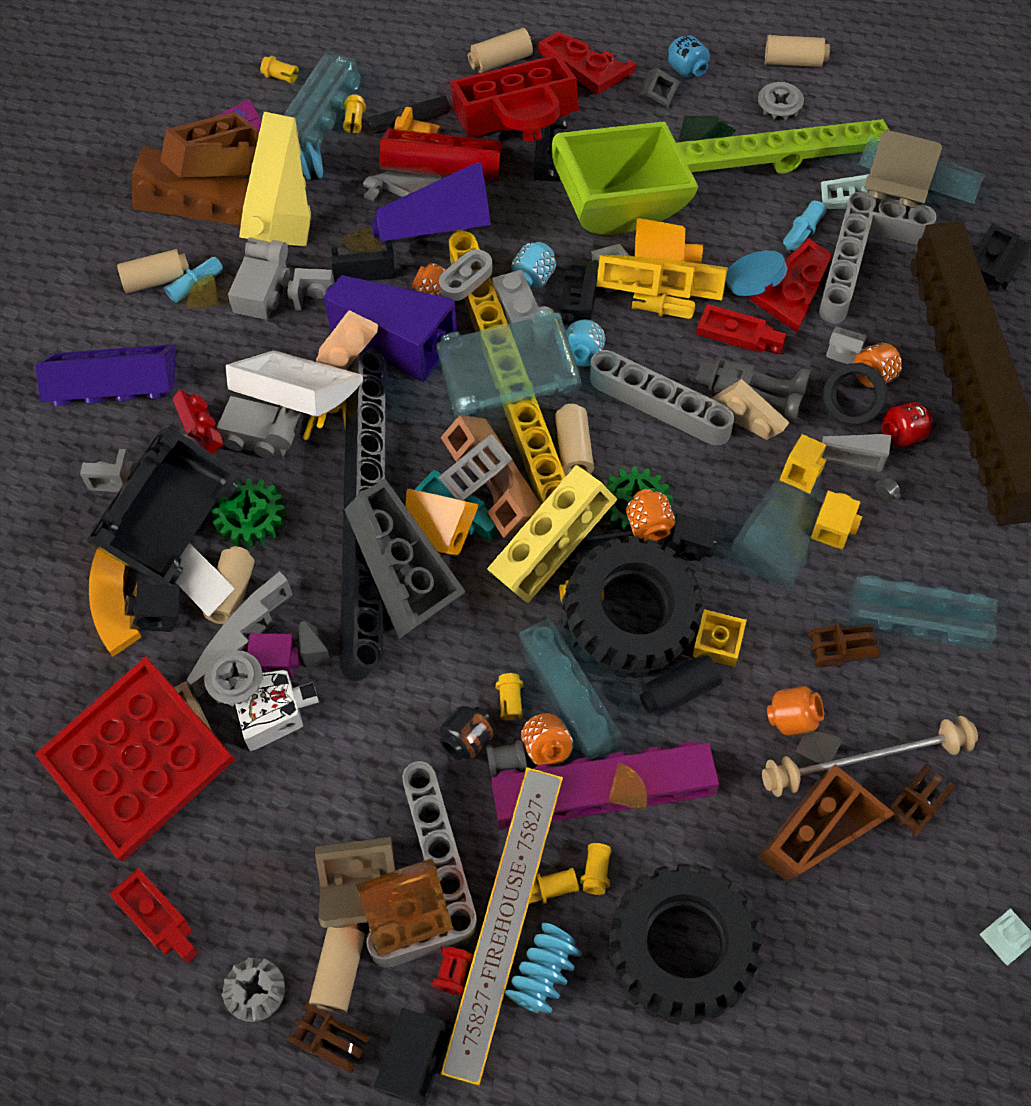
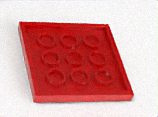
M146 656L35 753L39 761L110 851L122 862L236 760L155 664Z

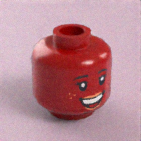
M908 402L891 407L884 415L882 433L891 435L890 443L898 448L921 443L929 437L933 426L932 415L927 408L917 402Z

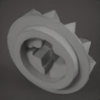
M770 83L764 86L758 95V107L763 108L764 115L772 114L773 119L777 116H781L784 120H787L789 115L796 117L799 110L803 108L804 97L802 92L796 86L789 83ZM776 100L779 101V102H781V101H783V100H784V101L786 100L785 104H783V103L775 104V101H776Z
M240 650L227 651L218 655L207 667L204 677L205 687L211 697L218 703L229 704L232 707L236 703H248L249 698L254 693H259V686L261 681L264 680L258 660L250 653ZM236 667L243 680H238L232 690L226 678H232Z
M248 957L247 960L233 965L228 976L224 978L223 993L221 995L227 1010L234 1017L246 1022H257L268 1018L279 1008L285 993V982L282 973L273 963L265 958L254 959ZM258 976V985L268 994L256 993L251 999L247 1000L248 993L239 984H252Z

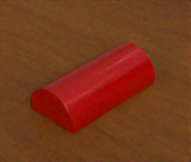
M388 128L380 141V169L447 177L474 163L481 162L484 181L498 182L502 142Z

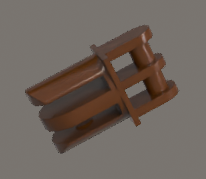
M836 622L831 627L810 630L808 637L814 643L811 646V650L817 655V659L814 661L815 666L828 667L837 665L840 668L844 662L879 658L880 650L876 646V635L872 633L874 631L873 624L839 627V623ZM823 638H830L831 641L824 642ZM834 651V655H827V652Z
M929 764L923 766L889 807L895 813L893 816L900 821L898 825L900 827L905 825L913 831L912 836L914 838L918 836L956 788V785L950 782L937 796L934 803L931 804L927 799L944 778L938 772L921 794L914 791L932 769ZM901 802L910 810L908 812H905L898 805ZM913 813L918 815L923 821L919 823L912 817Z
M306 1003L304 1006L306 1012L302 1020L297 1019L295 1022L298 1026L293 1036L288 1035L286 1040L312 1054L314 1057L318 1056L352 1074L355 1068L353 1064L324 1048L328 1044L359 1060L363 1051L350 1042L332 1034L333 1030L335 1029L362 1044H367L370 1036L333 1018L331 1013H326ZM316 1016L324 1019L320 1029L312 1026ZM308 1032L315 1035L311 1046L303 1042Z

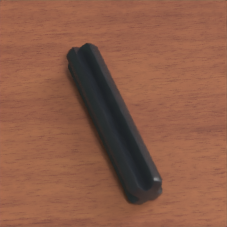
M446 96L405 106L412 108L413 120L418 121L450 111V105ZM405 107L368 117L367 123L370 132L376 134L386 131L388 128L393 129L397 117L402 116Z

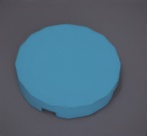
M769 250L754 252L740 258L729 267L726 282L732 293L738 296L758 295L766 291L765 287L771 283L773 287L778 285L786 276L788 268L783 255L779 252Z

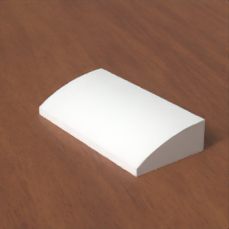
M274 350L226 365L228 390L316 417L341 404L363 381V375Z

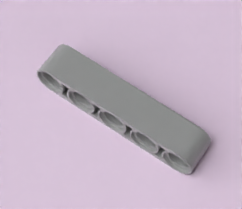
M601 350L592 356L590 382L597 390L711 445H722L730 439L734 413L726 405L612 351Z

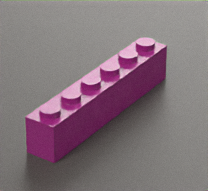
M687 741L679 744L677 748L663 750L662 747H650L643 750L640 754L627 755V753L618 752L608 755L603 760L592 761L590 758H580L572 761L570 765L556 767L554 764H543L534 768L535 770L563 777L551 822L715 796L719 786L710 744H699L698 741ZM506 770L500 772L496 777H491L499 831L510 828L525 772L520 773L518 770Z

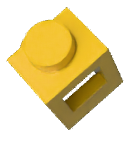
M802 434L787 459L780 481L810 494L827 461L822 458L826 444Z

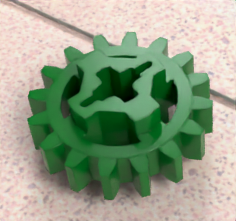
M632 467L630 474L620 469L618 479L612 475L608 477V485L604 486L617 500L602 518H610L609 527L611 529L619 525L626 532L632 530L626 514V507L633 500V495L641 490L651 489L653 492H661L668 497L670 505L672 504V496L668 495L669 485H660L661 475L651 478L649 476L650 469L646 468L643 474H640L637 467Z
M247 478L245 485L241 486L239 483L229 499L222 498L216 501L217 508L211 509L214 518L213 523L217 532H220L222 539L227 541L231 538L233 545L237 547L242 541H245L248 549L252 547L253 541H258L263 546L265 545L264 537L276 538L274 528L283 529L282 518L286 517L282 495L277 494L274 485L267 488L265 481L262 479L257 485H253L251 478Z

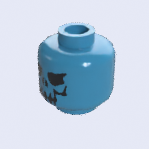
M692 35L678 37L672 42L668 49L669 65L685 79L702 76L709 66L710 53L708 48Z

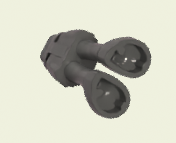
M717 360L716 364L702 361L696 377V383L708 385L709 391L718 394L742 379L788 422H797L809 385L811 369L801 368L793 379L784 380L754 370V365L724 361L721 366V360ZM758 389L770 391L783 397L774 396Z

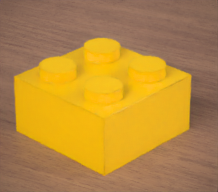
M704 609L692 657H698L705 653L715 663L735 667L747 620Z

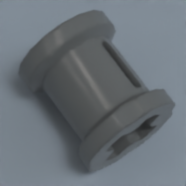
M522 739L516 740L515 744L494 748L492 745H485L491 777H496L498 773L506 770L520 769L521 772L526 771L527 765Z

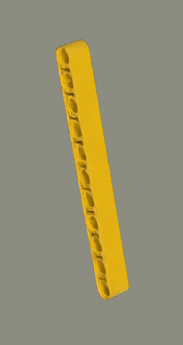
M458 231L450 236L451 265L468 251L480 250L476 238L470 232ZM489 277L464 298L534 494L542 505L566 476L495 288ZM538 446V447H541V448H539V449H533V448H531V447ZM542 473H550L551 475H549V476H542V475H540V474H542Z

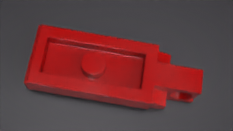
M710 304L706 305L696 329V335L761 353L767 351L781 355L786 341V334L772 330V327L766 325V320Z
M180 389L173 397V401L186 434L194 438L199 446L214 454L219 447H222L223 442L221 434L216 430V422L210 416L207 409V402L197 394L190 395Z
M139 868L109 893L112 899L158 950L161 949L165 955L174 949L188 964L199 954L195 947L186 939L193 931L187 925L186 919Z

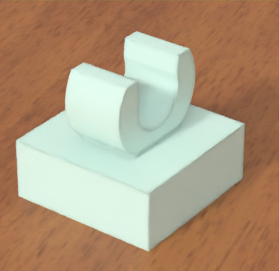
M1011 908L980 934L1006 965H1009L1031 946V930Z

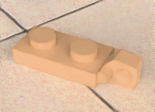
M349 310L319 348L316 362L347 370L377 333L378 324Z

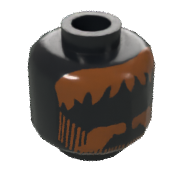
M459 706L443 722L439 729L441 736L439 740L440 745L454 759L475 758L493 737L490 716L480 707L473 709L468 706Z

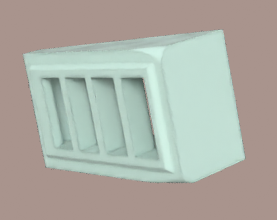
M869 174L821 182L822 200L826 209H846L849 198L855 191L867 192L868 190H865L864 186ZM831 191H837V198H831ZM843 191H849L850 196H843Z

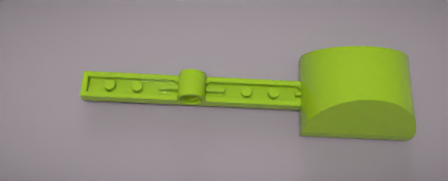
M881 119L676 143L666 122H655L558 133L553 137L552 158L582 227L595 234L615 235L636 230L637 218L661 222L685 207L693 199L698 189V185L691 172L772 163L776 172L784 174L796 169L803 159L877 150L882 133L889 130L884 120Z

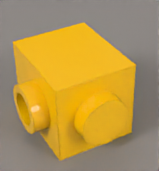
M828 490L810 539L843 550L849 533L856 535L863 517L856 514L860 501L852 499L847 494L834 493Z

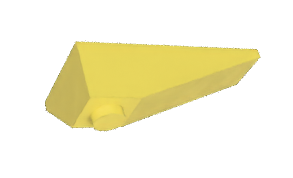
M264 112L243 206L239 235L241 238L248 239L251 237L267 242L277 240L286 242L287 245L296 246L307 245L311 211L310 205L307 202L305 177H303L300 160L301 150L296 120L293 117Z

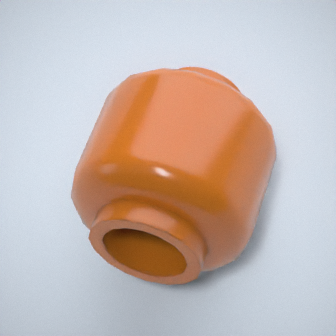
M798 686L776 692L772 699V705L767 707V715L772 726H777L779 731L785 736H793L815 731L819 726V722L824 719V707L821 697L817 692L813 693L807 686Z

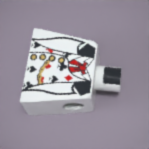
M285 670L262 673L264 680L261 681L259 686V693H254L249 698L248 703L240 702L235 704L243 737L250 751L256 750L303 727L299 708L319 703L313 682L293 688L288 672ZM240 676L229 678L232 690L236 686L237 681L243 680V678Z

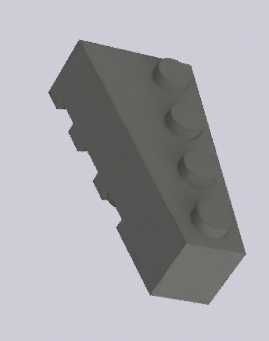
M386 479L360 493L344 509L399 639L465 593L461 584Z

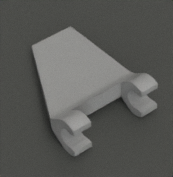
M388 170L365 179L363 186L369 189L364 194V198L375 202L383 189L404 197L445 178V176Z

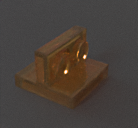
M432 858L356 884L378 956L454 930Z

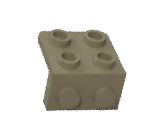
M890 130L884 131L881 135L864 189L870 191L869 196L886 201L888 196L899 198L898 204L907 207L917 208L918 203L924 204L942 150L941 144Z
M391 837L317 846L315 848L320 882L319 923L321 927L343 928L357 923H381L397 916V880Z

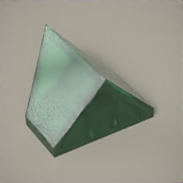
M684 116L678 142L730 137L737 130L735 126L718 116Z

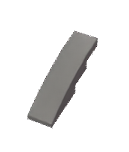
M280 571L250 595L227 619L203 651L187 679L197 697L207 691L204 682L205 672L214 658L232 650L247 652L249 634H262L274 625L269 612L293 595L288 580Z

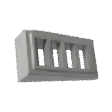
M489 434L438 478L455 499L463 501L513 459L495 437ZM487 446L499 460L495 465L483 451ZM476 455L489 469L485 473L472 460ZM467 464L478 479L473 482L461 467ZM455 472L467 485L464 491L451 478V475Z
M891 435L823 436L821 443L826 444V448L822 458L826 459V462L881 472L889 455Z

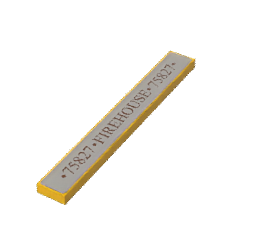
M526 768L441 1075L480 1085L563 777Z

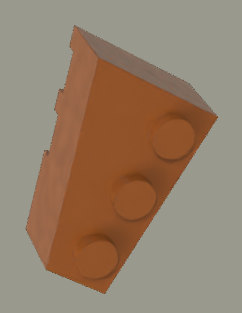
M237 112L169 128L165 131L161 162L180 178L250 175V163L254 160L260 131Z
M835 764L819 777L758 855V858L788 882L887 820L895 813Z

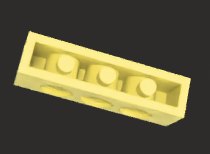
M576 465L487 569L528 604L616 502L617 498L599 480Z

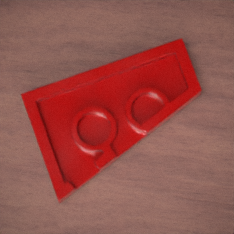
M556 32L538 43L537 52L544 57L559 54L576 77V80L596 95L624 80L636 71V63L627 60L624 64L614 60V54L604 51L602 54L592 51L587 43L560 32Z
M808 238L785 259L788 269L782 281L774 287L771 283L765 287L766 291L758 295L749 296V300L798 333L829 267L833 254Z

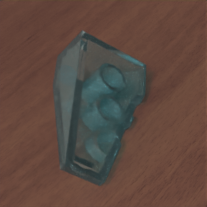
M781 473L733 541L729 560L789 592L806 564L821 474L809 494L780 481Z

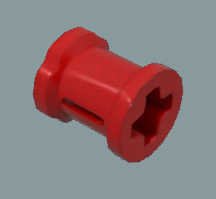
M442 947L440 952L443 956L438 977L432 980L431 987L444 993L463 996L465 989L463 986L474 955L462 949ZM454 965H456V966H455V969H454L453 977L451 978V974H452V971H453V967H454Z

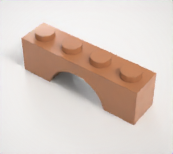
M459 415L441 436L442 441L456 462L489 434H492L504 448L484 418ZM488 446L483 449L484 453L495 465L499 461ZM477 455L472 458L483 473L489 470ZM512 460L485 482L494 500V505L488 511V514L503 538H514L541 506L539 500Z

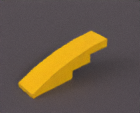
M601 254L596 286L652 296L665 292L671 296L684 298L697 296L722 301L728 267L667 259Z

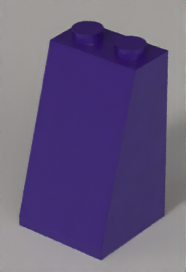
M474 163L377 209L376 218H371L374 239L380 238V243L383 245L386 242L397 243L450 235L458 231L470 232L487 229L491 222L482 163Z
M343 275L325 291L323 298L331 333L349 310L378 324L377 333L364 349L373 348L383 355L385 363L422 382L427 379L458 339L455 301L449 298Z

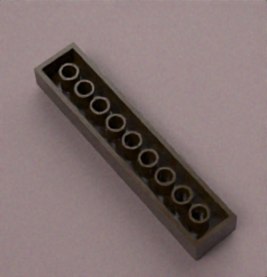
M954 221L926 225L922 238L917 243L916 256L911 260V273L913 277H917L919 282V298L921 301H925L927 306V322L929 326H933L936 334V350L942 352L944 358L943 371L947 378L950 377L952 383L953 402L959 404L961 410V427L964 431L968 432L971 457L976 458L979 465V482L981 486H986L989 512L991 515H995L998 526L1031 522V411L964 222Z

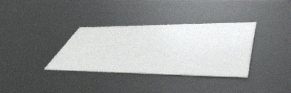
M189 543L180 556L182 559L180 566L183 567V571L176 583L209 617L235 588Z

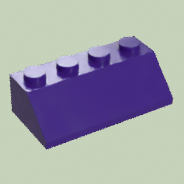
M165 344L51 353L35 363L41 402L52 401L53 406L71 404L73 399H84V403H98L103 401V397L115 396L116 401L132 400L138 394H147L148 398L166 397L167 392H170L175 387L176 345Z

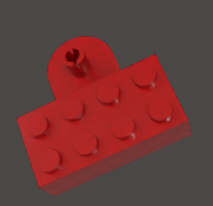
M559 54L449 81L454 113L469 138H481L491 132L514 129L523 131V139L527 142H534L533 134L536 135V140L539 141L542 138L541 128L551 125L559 117H565L571 112L579 111L576 77Z

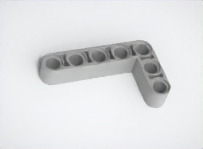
M865 191L853 193L848 201L819 308L820 317L830 324L841 323L845 320L853 296L868 234L917 244L918 240L922 238L926 225L935 224L936 212L934 209L919 203L917 208L907 207L898 204L900 199L887 197L886 201L870 197L869 192Z
M422 761L409 764L404 769L402 779L437 908L378 925L370 931L367 937L368 951L373 961L378 966L385 968L439 953L442 947L455 948L465 945L474 939L478 931L476 912L436 774L432 766ZM423 777L429 780V783L424 788L417 789L411 786L412 782L417 778ZM428 811H434L439 814L438 819L432 823H425L420 820L421 816ZM438 845H443L450 849L449 853L443 858L432 857L430 855L431 850ZM448 880H453L459 883L460 887L453 894H444L440 891L441 885ZM457 916L467 917L471 921L468 928L463 931L453 930L450 927V923ZM421 927L430 928L433 931V935L427 942H416L413 939V935L417 929ZM390 938L396 942L395 948L388 954H380L376 951L377 944L383 939Z

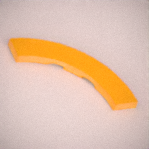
M97 549L92 561L89 577L90 610L94 625L102 642L111 656L114 657L142 636L138 630L130 629V616H125L124 614L126 599L125 583L129 567Z

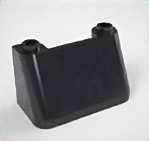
M171 426L162 429L152 440L92 530L87 543L158 585H168V583L173 585L183 571V567L180 566L182 560L180 556L215 502L223 497L229 499L239 484L235 479L240 472Z

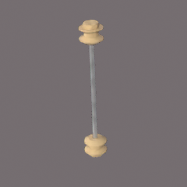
M958 716L955 720V725L949 719H944L940 724L939 736L798 769L797 765L788 756L782 758L781 765L779 766L773 760H768L766 769L762 770V779L765 788L768 791H772L776 797H780L785 787L791 793L798 791L801 781L800 776L828 770L835 764L841 767L939 743L951 755H957L960 751V746L965 751L970 752L974 749L975 742L978 740V732L975 725L964 716Z

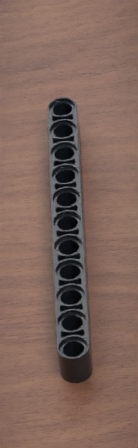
M373 348L363 349L348 368V371L363 375V381L346 399L344 509L360 493L385 479L386 363L383 355ZM343 509L340 669L348 679L361 681L382 662L383 600ZM358 657H360L361 659H363L364 663H362V662L358 659Z

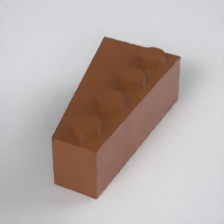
M147 146L142 147L132 171V209L241 225L249 178L239 175L180 178L161 162L162 151Z

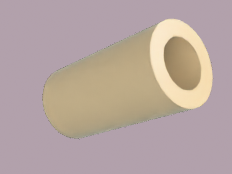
M520 28L471 45L468 60L472 69H477L479 73H483L531 56L533 54L532 42L527 30Z
M768 35L765 48V65L822 67L823 61L828 62L830 44H825V38Z
M174 249L119 263L117 268L124 291L128 294L174 282L185 274L184 272L189 268L185 253L179 254L178 250Z
M566 404L555 413L561 466L565 476L576 465L591 474L594 470L587 411L577 404Z
M234 546L221 552L216 570L235 589L209 617L203 612L206 619L214 623L224 624L243 604L255 562L248 550Z
M358 923L350 924L343 928H327L309 1000L310 1005L324 1011L340 1014L347 1013L365 939V933L359 930L360 925Z

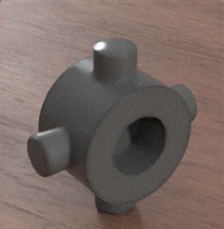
M886 478L882 482L878 480L875 483L877 494L886 502H890L893 498L898 500L901 497L900 488L893 479Z

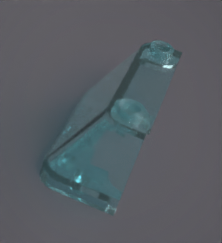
M545 309L534 313L535 318L460 336L459 332L442 335L441 342L436 344V349L454 420L459 415L470 416L477 413L476 409L483 413L488 409L544 395H555L556 389L563 394L578 391L582 382L561 314L553 313V309Z

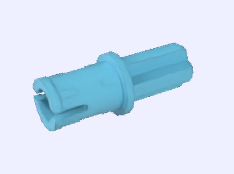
M815 200L811 201L804 213L794 220L792 229L783 239L786 250L795 251L804 243L808 236L810 237L815 233L816 225L827 212L824 204Z
M211 257L193 270L188 268L186 274L168 286L166 285L164 289L170 299L176 304L195 290H202V285L223 272V266L216 257Z

